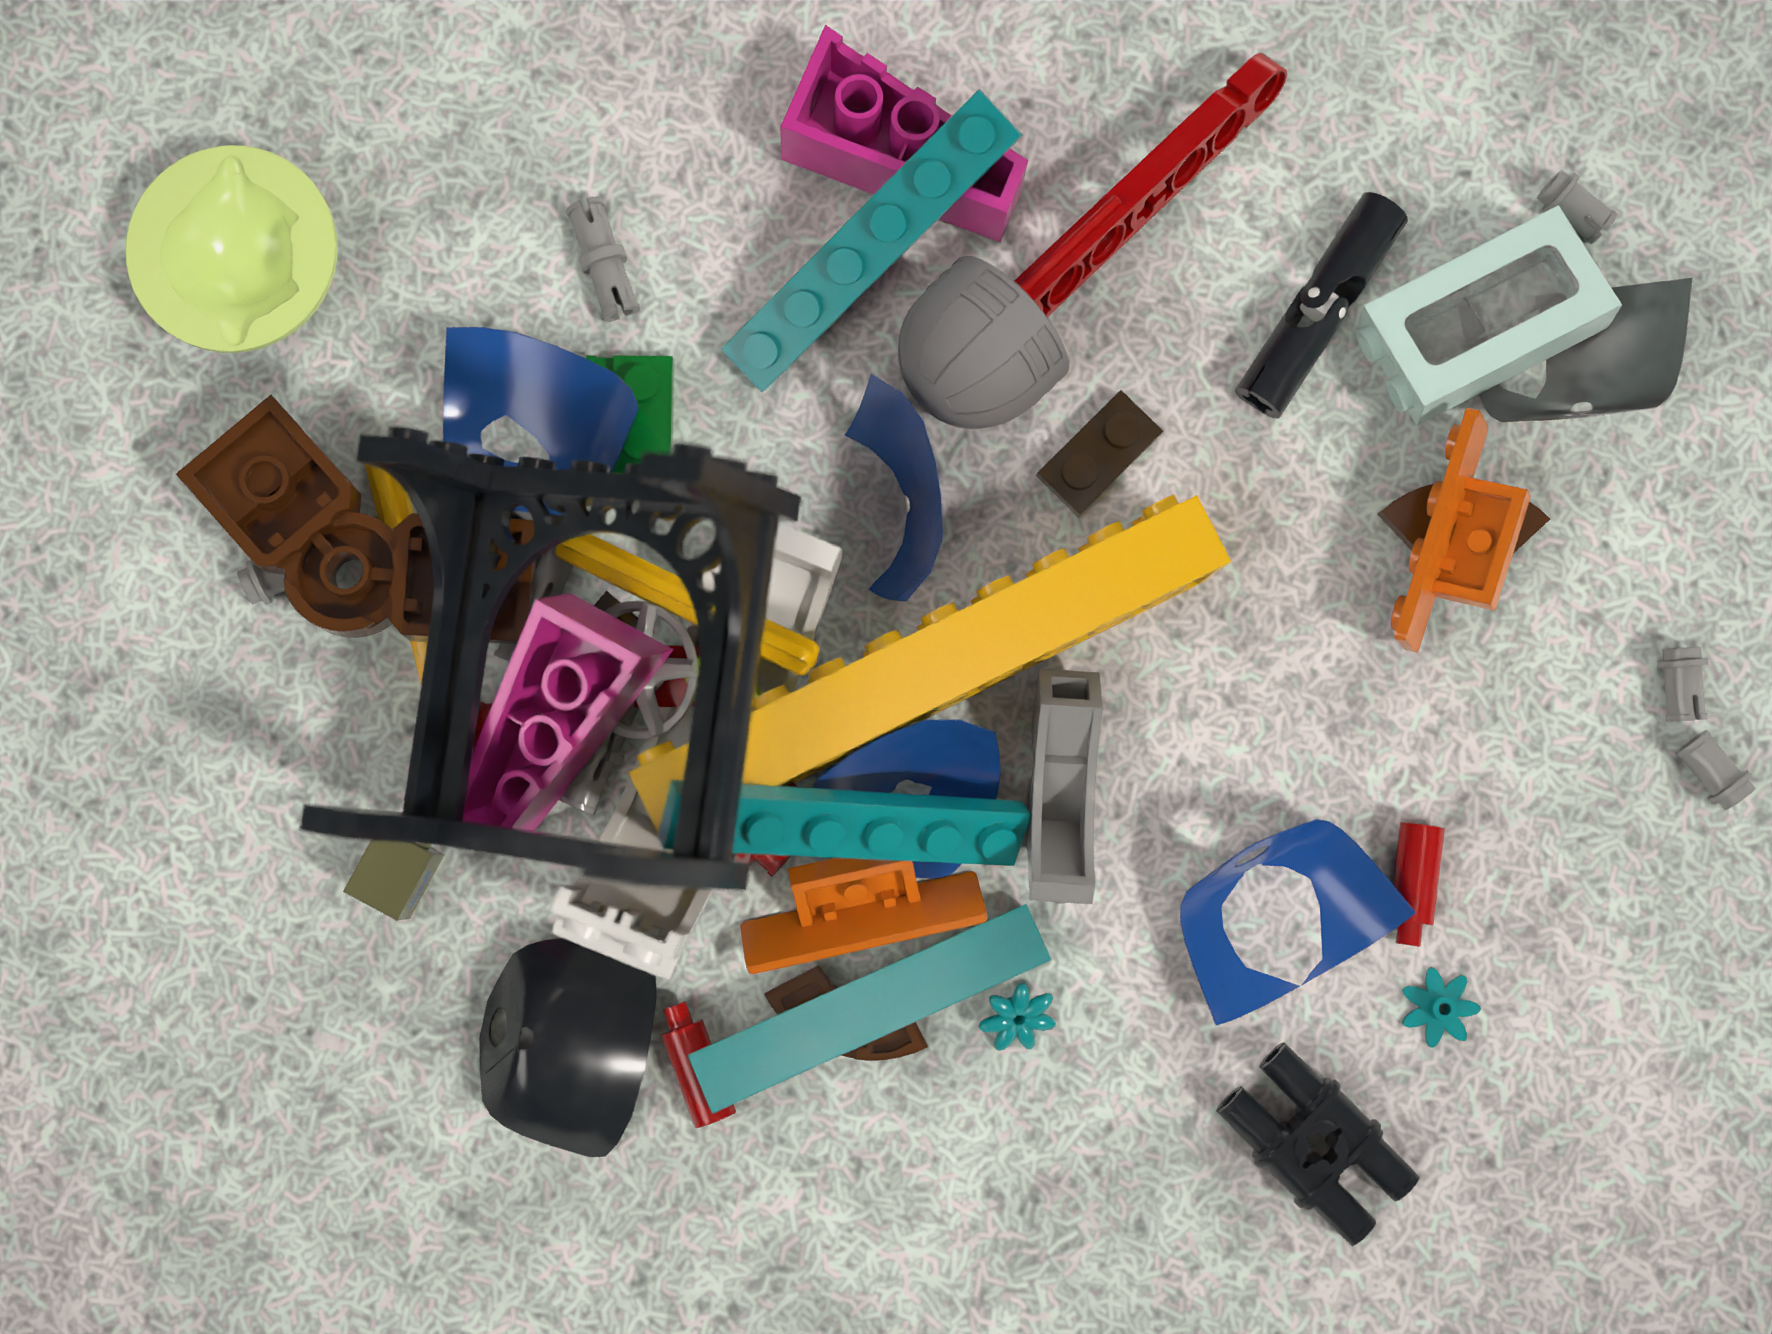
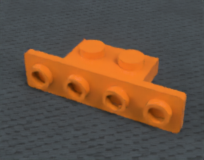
M1466 408L1461 425L1454 424L1450 429L1445 446V458L1449 460L1443 482L1436 481L1428 498L1427 515L1431 517L1425 539L1418 538L1411 551L1409 572L1413 574L1410 587L1407 596L1400 595L1392 611L1391 629L1395 631L1394 638L1408 651L1418 653L1436 597L1488 610H1496L1531 498L1527 489L1473 478L1488 433V425L1480 410Z
M831 858L788 868L790 886L797 910L745 921L740 925L747 971L749 974H757L986 922L988 918L978 877L974 871L917 883L912 861Z

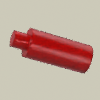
M1400 822L1393 885L1414 909L1416 914L1397 927V944L1421 947L1423 924L1434 925L1445 828Z
M686 1001L663 1009L670 1031L661 1036L694 1128L707 1126L735 1114L737 1111L734 1104L712 1114L688 1058L689 1054L712 1044L703 1019L693 1022Z

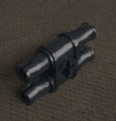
M1282 1042L1263 1059L1259 1068L1297 1105L1295 1108L1296 1114L1288 1122L1283 1121L1279 1123L1242 1086L1235 1088L1217 1107L1216 1112L1254 1149L1252 1152L1254 1163L1259 1168L1265 1167L1295 1197L1294 1203L1299 1208H1304L1305 1210L1313 1208L1351 1246H1355L1372 1231L1376 1225V1219L1339 1183L1340 1175L1349 1166L1356 1164L1395 1202L1404 1198L1416 1186L1420 1177L1382 1139L1383 1130L1381 1129V1124L1376 1119L1370 1120L1340 1090L1341 1084L1337 1080H1332L1330 1077L1322 1079L1285 1042ZM1313 1131L1322 1137L1327 1135L1325 1142L1330 1149L1323 1156L1315 1151L1309 1153L1311 1146L1306 1141V1138Z

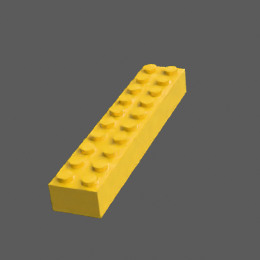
M1175 494L1168 496L1142 510L1143 515L1131 522L1132 527L1124 530L1121 522L1118 521L1087 537L1088 542L1078 548L1079 553L1069 557L1065 548L1057 550L1033 563V569L1025 574L1026 578L1015 584L1010 575H1007L976 591L978 596L971 600L972 605L958 611L955 603L952 602L928 613L921 618L922 624L916 627L918 631L907 637L902 638L898 630L891 631L864 646L866 651L862 653L863 658L847 666L842 657H839L808 673L810 677L807 680L808 685L790 694L786 686L781 685L756 697L753 705L743 784L787 787L792 782L797 783L844 760L853 752L887 734L942 712L1207 581L1232 561L1198 495L1181 503L1178 502ZM671 740L654 746L639 754L637 760L640 767L628 772L657 833L659 832L671 780L683 781L688 743L677 749Z

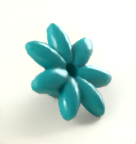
M1430 967L1426 972L1427 991L1414 986L1403 987L1404 996L1410 1002L1419 1006L1403 1018V1026L1412 1028L1427 1023L1425 1038L1427 1045L1431 1048H1434L1439 1043L1444 1028L1458 1041H1465L1467 1039L1465 1026L1458 1017L1476 1015L1480 1012L1481 1007L1475 1002L1459 999L1468 983L1466 976H1457L1444 988V983L1438 970ZM1444 1003L1445 1010L1440 1013L1439 1007Z
M1022 982L1017 985L1013 996L1006 999L999 995H991L989 997V1004L997 1014L982 1020L978 1027L983 1032H998L994 1042L995 1049L998 1051L1009 1047L1016 1036L1026 1049H1032L1035 1046L1033 1029L1046 1031L1052 1030L1056 1026L1052 1017L1043 1014L1052 1004V994L1044 993L1029 1001L1030 993L1028 986Z

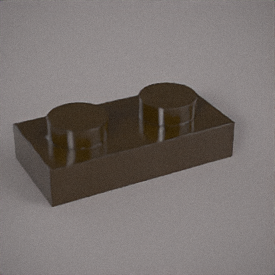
M1120 390L1037 472L1036 477L1079 517L1163 433V430Z

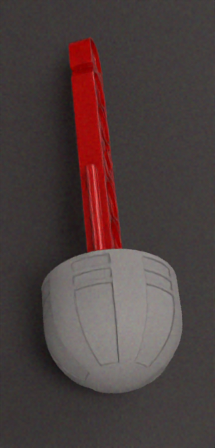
M1262 52L1251 57L1227 79L1225 87L1210 95L1014 281L986 261L973 256L959 257L952 264L951 268L946 269L939 276V279L932 282L926 291L914 302L904 318L898 341L899 366L904 382L917 403L930 415L948 425L963 429H982L1011 421L1039 402L1058 381L1066 376L1069 370V359L1065 347L1047 317L1232 143L1244 127L1247 128L1275 101L1286 82L1287 70Z

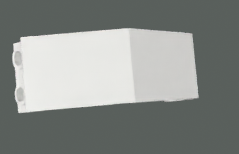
M779 523L766 618L814 641L842 559L841 548ZM720 565L712 571L719 573ZM712 571L703 574L702 583L708 591L714 589ZM689 622L687 632L693 645L699 644L698 626ZM760 657L758 683L763 693L781 685L786 686L789 694L797 690L801 676ZM659 707L664 721L671 717L678 709V707ZM693 707L689 708L684 718L673 729L660 736L645 739L639 754L671 740L676 749L689 742ZM636 760L633 770L640 767L638 760ZM629 777L622 797L598 841L663 850L658 833L631 777ZM580 873L573 885L560 886L551 908L552 912L559 914L551 933L669 981L714 889L641 887L581 877Z

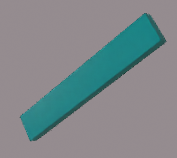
M1024 904L688 1055V1058L713 1114L1052 959L1027 904Z

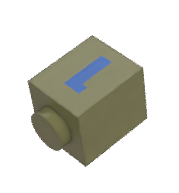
M371 840L343 892L396 921L410 919L440 865L444 854L431 848L432 844Z

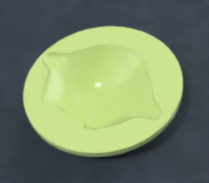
M218 146L192 153L166 168L147 187L139 199L129 223L125 250L126 265L132 288L140 304L148 315L169 334L182 342L207 351L219 353L249 352L270 346L288 337L305 324L319 308L335 274L338 255L337 231L331 210L324 196L311 179L293 163L272 152L255 147Z

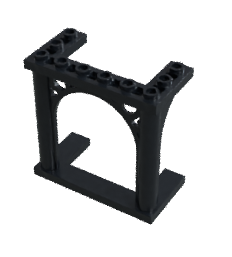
M389 426L388 436L360 435L356 461L384 470L406 491L423 523L433 567L432 616L402 812L303 804L299 831L355 840L436 844L582 868L581 877L641 887L747 891L750 864L732 861L778 525L779 521L798 522L801 496L777 486L778 476L758 471H746L747 463L730 458L712 457V448L694 443L673 442L671 443L670 453L642 451L640 464H626L625 474L609 473L610 466L584 460H573L571 470L556 469V462L534 457H519L518 467L504 466L505 460L499 457L467 454L468 447L462 444L440 440H430L428 443V432L408 427ZM518 506H524L530 512L534 521V535L530 542L525 545L518 544L513 538L509 527L510 514ZM547 507L552 511L562 514L566 511L565 520L558 526H552ZM614 508L616 513L615 519L608 525L606 515L609 510ZM657 519L666 522L675 520L667 534L657 533L655 529ZM704 520H711L715 527V537L712 544L700 556L687 559L683 553V542L687 534L696 524ZM597 533H612L629 536L646 544L662 556L677 573L687 590L694 608L700 644L699 670L673 852L463 820L487 651L496 616L502 602L519 576L542 554L573 538ZM498 549H500L505 554H508V560L504 568L496 571L497 565L503 556L498 554ZM720 565L719 573L712 571ZM712 571L711 574L714 580V589L712 591H708L702 583L703 573Z

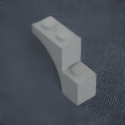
M1039 669L1032 718L1033 770L1028 801V810L1031 813V817L1026 829L1029 897L1033 901L1093 904L1095 891V786L1103 713L1099 672Z

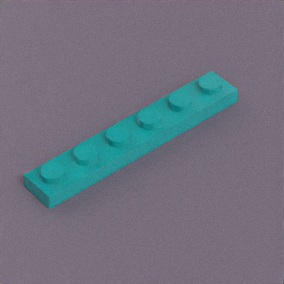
M978 89L721 350L761 392L766 391L1023 134L981 89Z
M671 780L658 832V838L663 850H673L682 780ZM742 784L733 853L1014 866L1031 813L1023 801Z

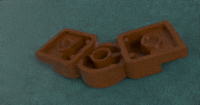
M269 395L176 473L178 478L255 565L267 573L285 574L283 580L286 595L295 610L307 621L330 634L347 638L374 635L393 624L401 635L408 640L428 642L433 606V567L427 535L419 514L411 513L396 527L391 529L377 518L360 513L361 493L272 395ZM509 519L510 532L513 538L520 545L529 543L534 535V521ZM498 549V554L503 556L497 565L496 571L504 568L508 560V554H505L500 549ZM351 560L361 561L363 574L360 581L353 587L339 588L336 582L339 568ZM535 561L519 576L502 602L491 631L489 643H518L532 609Z

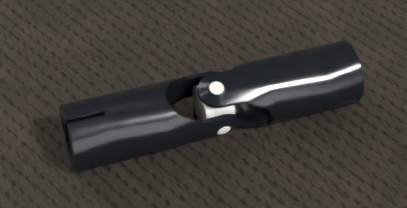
M1363 193L1317 263L1311 278L1298 292L1235 388V393L1241 400L1261 413H1265L1268 417L1275 419L1281 417L1344 320L1349 306L1357 300L1407 224L1408 217L1406 213L1395 202L1378 193ZM1304 314L1314 321V324L1309 327H1297Z

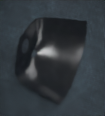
M565 938L535 942L513 953L487 1000L479 1037L482 1102L490 1116L502 1126L538 1142L586 1157H606L619 1143L634 1112L651 1041L657 1000L656 976ZM503 1008L507 1019L506 1031L499 1046L494 1047L490 1037L491 1024L497 1010ZM527 1027L533 1032V1042L529 1048L520 1049L519 1041L522 1029Z

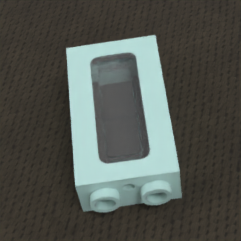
M1558 205L1365 304L1359 322L1360 329L1356 331V338L1365 357L1371 363L1378 360L1389 378L1385 383L1386 389L1395 407L1401 413L1408 410L1418 426L1609 328L1622 304Z

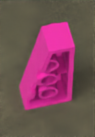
M825 25L780 126L781 160L874 195L952 115L936 105L937 99L918 86L913 90L887 72V65L869 53L862 56L843 43L842 35ZM1010 148L939 220L1001 243L1022 191L1028 160Z
M571 593L535 599L472 753L463 820L535 831L674 649Z

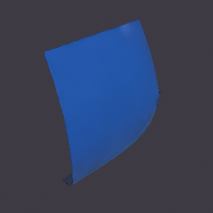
M446 327L443 441L467 446V454L499 457L483 449L481 431L490 423L507 415L537 439L548 453L549 460L557 463L556 469L571 470L573 460H584L610 466L609 473H612L639 409L633 390L618 375L580 355L517 332L486 327ZM505 460L504 466L518 467V463ZM518 506L513 510L530 513L524 506ZM547 507L549 514L566 515V511L564 514L556 511H552Z
M871 374L859 409L844 435L871 449L891 468L903 494L909 499L910 509L906 515L904 538L900 549L890 567L868 590L888 600L907 602L931 573L943 540L941 490L936 460L924 420L903 393Z
M923 720L887 734L853 752L817 778L811 788L891 793L896 789L895 787L898 783L904 780H911L914 783L932 787L929 792L931 796L996 799L1001 776L1000 753L996 732L963 720ZM912 861L916 878L945 877L955 872L962 865L961 863Z
M1315 819L1262 839L1230 858L1186 891L1180 905V923L1184 942L1216 1026L1242 1017L1300 987L1294 983L1246 967L1236 954L1225 933L1222 905L1238 881L1244 876L1245 871L1259 864H1262V866H1281L1289 868L1311 880L1320 906L1322 960L1309 973L1303 984L1366 949L1416 914L1414 909L1364 850L1348 834L1330 821ZM1268 846L1255 858L1235 866L1238 861L1251 852Z

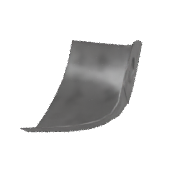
M1693 278L1611 287L1622 306L1610 327L1546 359L1545 385L1536 398L1503 389L1497 384L1479 394L1483 406L1492 418L1500 422L1573 419L1659 407L1671 396L1677 385L1682 367ZM1560 294L1534 297L1537 314L1564 301ZM1478 303L1457 306L1466 350L1468 351L1486 342L1481 305ZM1580 402H1588L1593 407L1592 410L1571 411L1573 405Z

